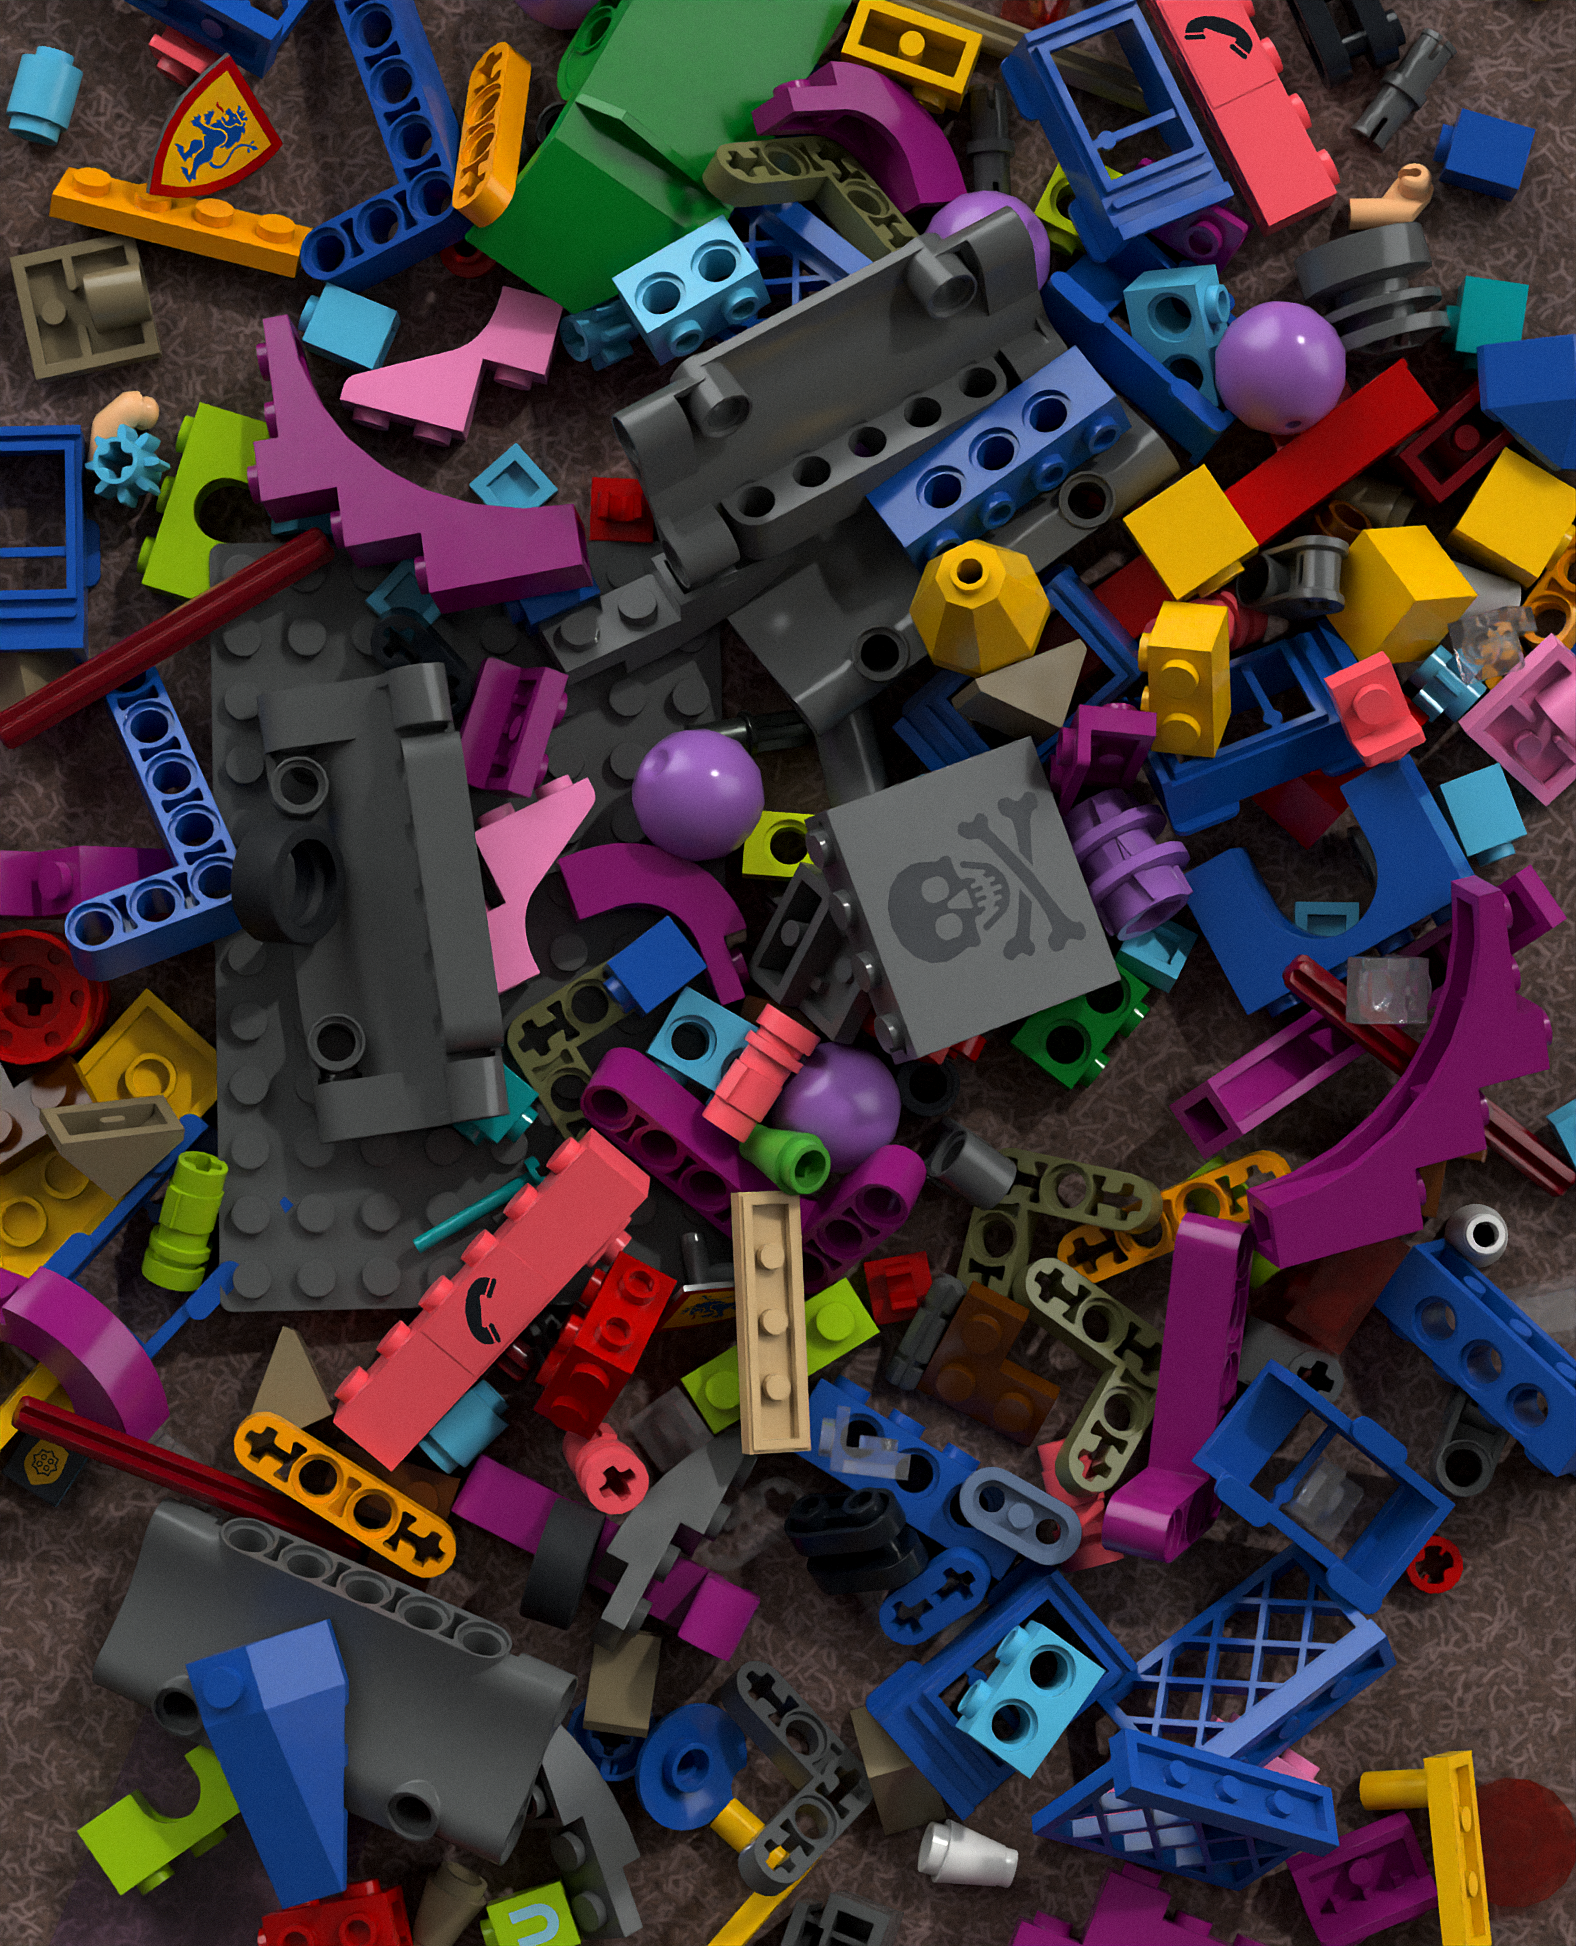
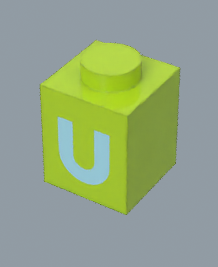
M562 1876L489 1901L486 1906L489 1918L480 1920V1927L486 1946H575L581 1944L583 1939L580 1926L572 1914L571 1900Z

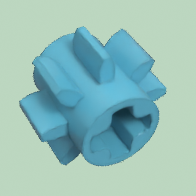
M619 295L576 314L569 312L570 315L564 317L560 322V335L567 352L579 362L591 358L593 368L596 371L632 355L634 351L629 342L636 339L639 334L626 313Z
M120 424L117 430V437L104 439L97 436L94 439L98 447L94 453L93 461L85 463V468L96 473L101 479L94 492L106 499H111L117 495L119 502L130 508H136L138 495L151 493L159 496L161 494L157 485L161 479L162 472L170 469V464L159 459L154 453L161 442L157 437L146 432L138 438L135 429L125 424Z
M1440 644L1408 678L1419 689L1411 701L1430 717L1428 720L1431 723L1442 712L1455 723L1487 689L1476 678L1486 664L1465 645L1452 655Z

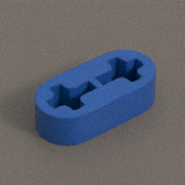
M954 1546L928 1561L923 1571L916 1578L903 1586L888 1591L879 1611V1622L884 1633L897 1643L916 1645L926 1641L974 1609L983 1600L992 1579L991 1566L987 1558L978 1550L969 1546ZM951 1567L958 1574L964 1573L967 1570L973 1574L974 1577L969 1586L970 1590L961 1583L944 1593L941 1588L946 1584L952 1572ZM925 1598L929 1601V1604L926 1605L918 1620L919 1623L913 1617L902 1620L897 1615L902 1605L901 1601L908 1608L915 1606Z

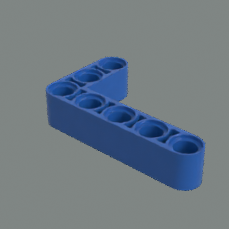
M334 0L399 182L395 186L315 227L302 242L300 260L305 272L324 284L328 282L352 293L365 291L461 241L474 225V223L452 206V200L448 209L441 214L444 199L450 193L453 195L462 133L414 0ZM392 27L390 37L381 46L385 32ZM410 82H412L411 91L409 92L408 96L403 101H401L403 90ZM432 137L430 149L421 157L423 145ZM398 221L397 232L388 242L389 230ZM345 249L344 260L335 269L336 258Z
M155 665L105 694L103 699L109 720L173 868L83 901L69 912L65 920L64 929L74 967L80 975L92 981L102 982L115 979L242 929L233 909L231 894L220 899L208 898L210 894L218 890L231 891L232 866L237 851ZM128 686H141L135 691L121 692L122 689ZM152 736L163 737L159 741L153 743L142 742L146 738ZM173 787H186L185 790L177 794H164L166 790ZM193 839H209L208 842L200 846L186 845ZM154 914H171V916L165 919L164 921H147V919L153 916ZM94 937H110L108 941L100 945H86L87 941Z

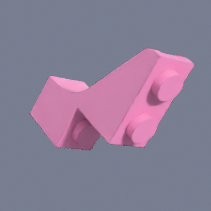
M503 286L493 316L482 332L471 342L452 351L352 375L344 383L340 401L344 409L353 411L351 419L353 422L368 428L388 431L391 421L414 427L413 437L432 445L449 447L451 438L467 441L486 369L496 371L494 381L519 390L529 391L532 382L548 384L561 336L560 322L566 317L567 311L548 297Z
M564 775L536 789L534 793L538 799L537 802L515 812L511 802L476 819L481 828L475 831L478 858L501 903V906L491 909L488 900H485L498 996L536 978L540 974L527 941L525 928L526 910L533 891L594 805L595 792L588 777L573 784L569 775Z

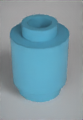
M38 46L36 54L22 55L6 114L11 117L8 127L10 133L32 142L52 146L57 145L60 133L68 131L83 77V72L72 66L74 61L72 55L46 46Z
M482 1379L476 1386L472 1385L423 1437L418 1445L448 1474L459 1465L466 1468L509 1426L508 1421L502 1414L510 1406L488 1382Z

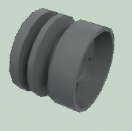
M1395 223L1361 231L1318 246L1294 260V268L1305 305L1335 304L1336 310L1328 313L1323 318L1336 329L1345 348L1346 367L1373 366L1407 356L1419 350L1424 344L1440 338L1451 330L1447 311L1422 312L1442 300L1440 287H1409L1408 281L1415 279L1432 267V260L1421 223Z

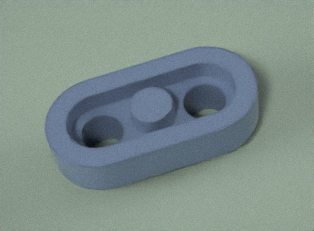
M999 1467L980 1468L971 1473L961 1486L959 1505L965 1519L975 1528L1029 1559L1044 1565H1055L1069 1559L1078 1549L1082 1537L1080 1520L1073 1509L1011 1472ZM990 1486L999 1488L1004 1496L1002 1506L993 1512L985 1511L979 1503L980 1493ZM1044 1519H1053L1060 1527L1058 1539L1051 1544L1041 1543L1036 1537V1527Z

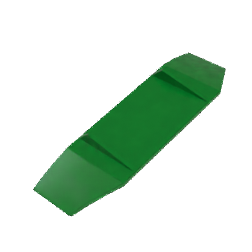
M599 0L587 13L559 65L557 88L561 98L567 102L546 139L524 169L518 174L515 192L508 207L488 226L479 228L474 224L465 234L466 241L572 314L581 312L618 295L612 281L613 277L722 214L728 220L735 206L726 204L716 198L703 183L702 174L721 145L774 139L775 135L757 136L751 112L774 97L772 91L775 87L792 80L806 79L810 76L852 0Z

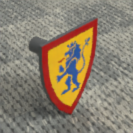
M226 52L207 68L176 99L174 108L163 125L151 157L146 193L149 195L187 198L212 194L243 180L263 166L283 145L229 53Z
M696 1231L680 1236L679 1239L689 1285L682 1286L665 1305L652 1333L690 1329L736 1318L734 1262L711 1264L704 1232Z

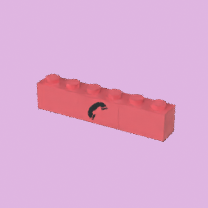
M1144 0L1263 237L1265 238L1331 206L1337 195L1334 186L1340 183L1338 171L1325 149L1317 152L1306 132L1307 129L1312 127V123L1303 101L1297 93L1288 96L1278 76L1279 73L1283 72V64L1274 44L1268 37L1260 40L1249 19L1255 16L1252 1Z
M593 1128L579 1142L569 1137L560 1145L546 1164V1167L551 1170L546 1178L536 1188L529 1183L525 1184L513 1196L503 1211L509 1218L493 1235L486 1229L480 1232L463 1252L461 1260L466 1264L451 1280L444 1275L440 1276L420 1299L418 1305L423 1308L422 1312L409 1326L403 1321L396 1323L376 1348V1351L381 1356L367 1371L357 1366L336 1390L334 1396L339 1399L333 1423L391 1472L648 1197L650 1177Z

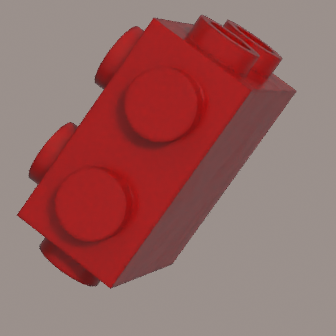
M621 1250L607 1272L596 1267L578 1301L574 1302L557 1334L560 1337L555 1347H552L534 1380V1382L544 1386V1389L533 1411L550 1419L557 1427L565 1431L574 1432L590 1441L631 1377L677 1280Z
M379 1877L347 1883V1890L342 1892L343 1896L324 1900L316 1899L286 1909H282L281 1906V1908L261 1917L263 1927L258 1930V1946H414L402 1885L381 1888Z

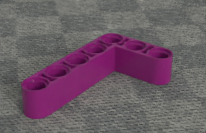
M626 1047L613 1048L606 1052L580 1097V1107L583 1115L593 1126L733 1240L731 1193L782 1190L753 1163L741 1156L739 1140L702 1116L706 1109L703 1103L645 1055ZM896 1144L885 1145L873 1152L819 1199L811 1193L800 1194L804 1293H818L826 1289L905 1223L922 1189L927 1174L924 1161L916 1152Z
M1187 1212L1181 1220L1174 1246L1148 1467L1117 1490L1111 1497L1102 1525V1546L1106 1550L1170 1563L1214 1525L1219 1515L1222 1501L1214 1492L1216 1480L1191 1460L1235 1405L1254 1252L1252 1224L1193 1212Z
M480 1453L451 1511L535 1555L556 1499H569L552 1491L553 1488L520 1471L515 1472L496 1462V1459ZM576 1500L572 1501V1502H575V1503L584 1505V1504H582V1503H580V1502H578V1501H576ZM606 1516L587 1582L613 1595L617 1586L595 1575L606 1550L621 1527L610 1521V1518ZM678 1556L663 1584L651 1578L642 1596L653 1602L648 1614L678 1628L677 1635L685 1641L720 1659L730 1662L760 1603V1596L747 1588L742 1589L723 1579L724 1576L691 1559L686 1560Z

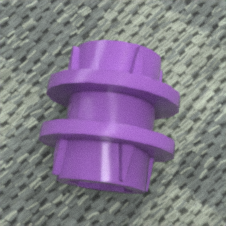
M1113 788L1086 799L1072 808L1067 816L1062 817L1098 918L1109 937L1116 935L1118 940L1124 941L1139 937L1165 923L1186 905L1189 899L1188 895L1192 894L1193 890L1182 871L1186 868L1191 858L1182 842L1169 841L1157 845L1154 841L1163 832L1168 822L1159 805L1146 804L1141 806L1132 792L1125 794L1123 789Z

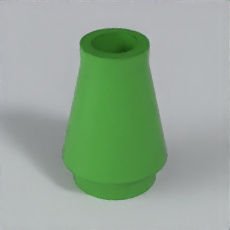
M757 1124L746 1142L739 1143L741 1156L753 1163L780 1190L788 1195L812 1193L824 1184L829 1175L831 1167L829 1152L824 1147L822 1141L814 1134L772 1129Z

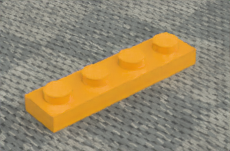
M68 167L52 193L50 217L291 278L296 277L301 267L300 250L302 242L313 229L297 225L290 218L283 215H258L234 209L232 205L219 199L207 198L199 200L191 197L172 198L149 195L146 193L147 183L135 184L111 178L107 172L90 167L80 169Z

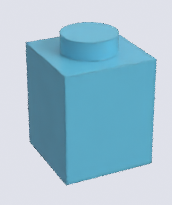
M326 282L320 297L315 295L309 297L302 311L298 330L305 332L302 341L307 351L363 373L382 368L401 320L396 310Z
M1500 763L1441 784L1433 790L1440 811L1466 859L1476 856L1479 866L1483 867L1516 854L1512 842L1521 839L1527 835Z

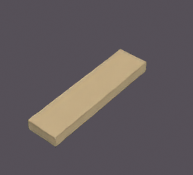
M783 1191L731 1193L742 1454L811 1451L800 1195H788Z

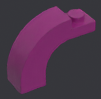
M830 61L806 79L792 80L775 87L772 91L774 97L751 112L757 136L816 134L828 137L841 144L858 160L865 171L911 225L929 224L932 217L943 206L959 195L967 193L953 150L933 117L903 87L870 68L848 62Z
M637 843L600 845L562 857L555 862L554 866L576 925L626 908L647 909L660 913L665 917L669 916L685 933L692 947L708 966L702 974L712 1001L725 1007L746 997L742 985L750 983V976L744 958L738 947L728 950L724 940L747 929L746 923L740 910L723 886L699 865L668 853L659 847Z
M40 1266L27 1278L0 1268V1340L26 1351L47 1367L67 1392L75 1414L147 1442L168 1419L170 1413L158 1373L133 1334L95 1297L54 1271Z

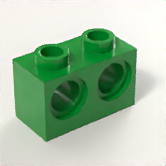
M1116 961L1115 963L1121 980L1114 982L1121 994V1001L1117 1010L1107 1014L1098 1013L1088 1005L1086 994L1032 1014L1008 1044L1067 1092L1073 1088L1077 1081L1088 1089L1111 1059L1102 1052L1106 1044L1116 1032H1119L1127 1039L1150 1010L1148 1006L1141 1002L1150 988ZM1056 1029H1069L1079 1037L1082 1049L1079 1058L1075 1062L1061 1064L1049 1056L1046 1050V1040L1048 1035Z

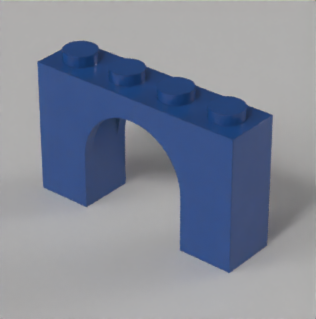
M1406 754L1401 759L1391 763H1380L1339 787L1371 845L1378 872L1377 888L1369 909L1358 923L1344 933L1337 936L1318 935L1308 932L1291 922L1276 904L1246 846L1228 849L1184 874L1193 890V893L1188 895L1187 904L1247 1015L1267 1009L1271 1018H1275L1304 1002L1285 987L1282 978L1285 967L1298 955H1308L1342 982L1360 971L1356 962L1360 957L1377 949L1381 958H1384L1416 940L1411 929L1431 918L1437 927L1452 919L1451 881L1475 874L1410 754Z

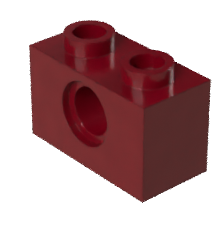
M1479 379L1475 380L1437 413V417L1412 435L1382 461L1402 485L1408 486V493L1420 499L1419 506L1423 510L1444 501L1515 439L1500 421L1495 423L1481 411Z

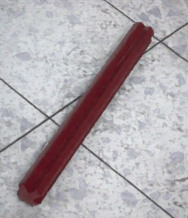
M319 527L309 529L0 712V741L8 749L18 747L329 563L335 557V553L327 537Z
M1301 954L1296 956L1282 973L1285 987L1399 1077H1402L1420 1044L1308 955ZM1485 1096L1489 1108V1123L1484 1126L1486 1145L1550 1196H1562L1576 1181V1173L1572 1165Z
M29 1395L23 1396L19 1400L13 1413L11 1425L19 1431L242 1518H253L263 1521L347 1559L357 1560L363 1553L364 1543L296 1500Z

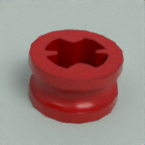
M1432 1535L1404 1573L1408 1581L1415 1588L1430 1594L1443 1593L1452 1589L1459 1581L1463 1571V1558L1459 1549L1450 1540ZM1429 1546H1439L1437 1554L1443 1555L1447 1552L1450 1558V1566L1441 1570L1442 1580L1436 1583H1428L1429 1575L1423 1573L1419 1577L1416 1571L1415 1562L1425 1559L1424 1548Z

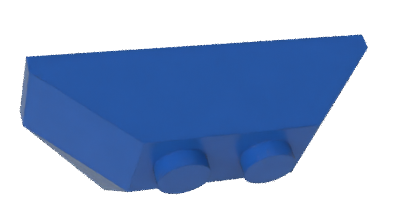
M1576 334L1485 344L1476 347L1481 411L1495 423L1500 421L1520 444L1553 471L1576 472Z

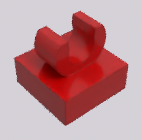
M592 477L589 541L653 543L654 519L638 479Z
M926 1251L863 1263L875 1325L913 1319L932 1285Z

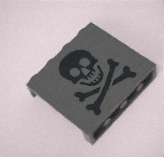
M1031 736L842 804L804 820L808 830L805 836L808 854L814 865L823 870L831 892L828 897L831 916L838 928L843 931L845 930L854 954L851 958L854 978L859 987L864 992H868L877 1015L874 1019L876 1037L883 1050L891 1054L895 1065L921 1058L1121 980Z

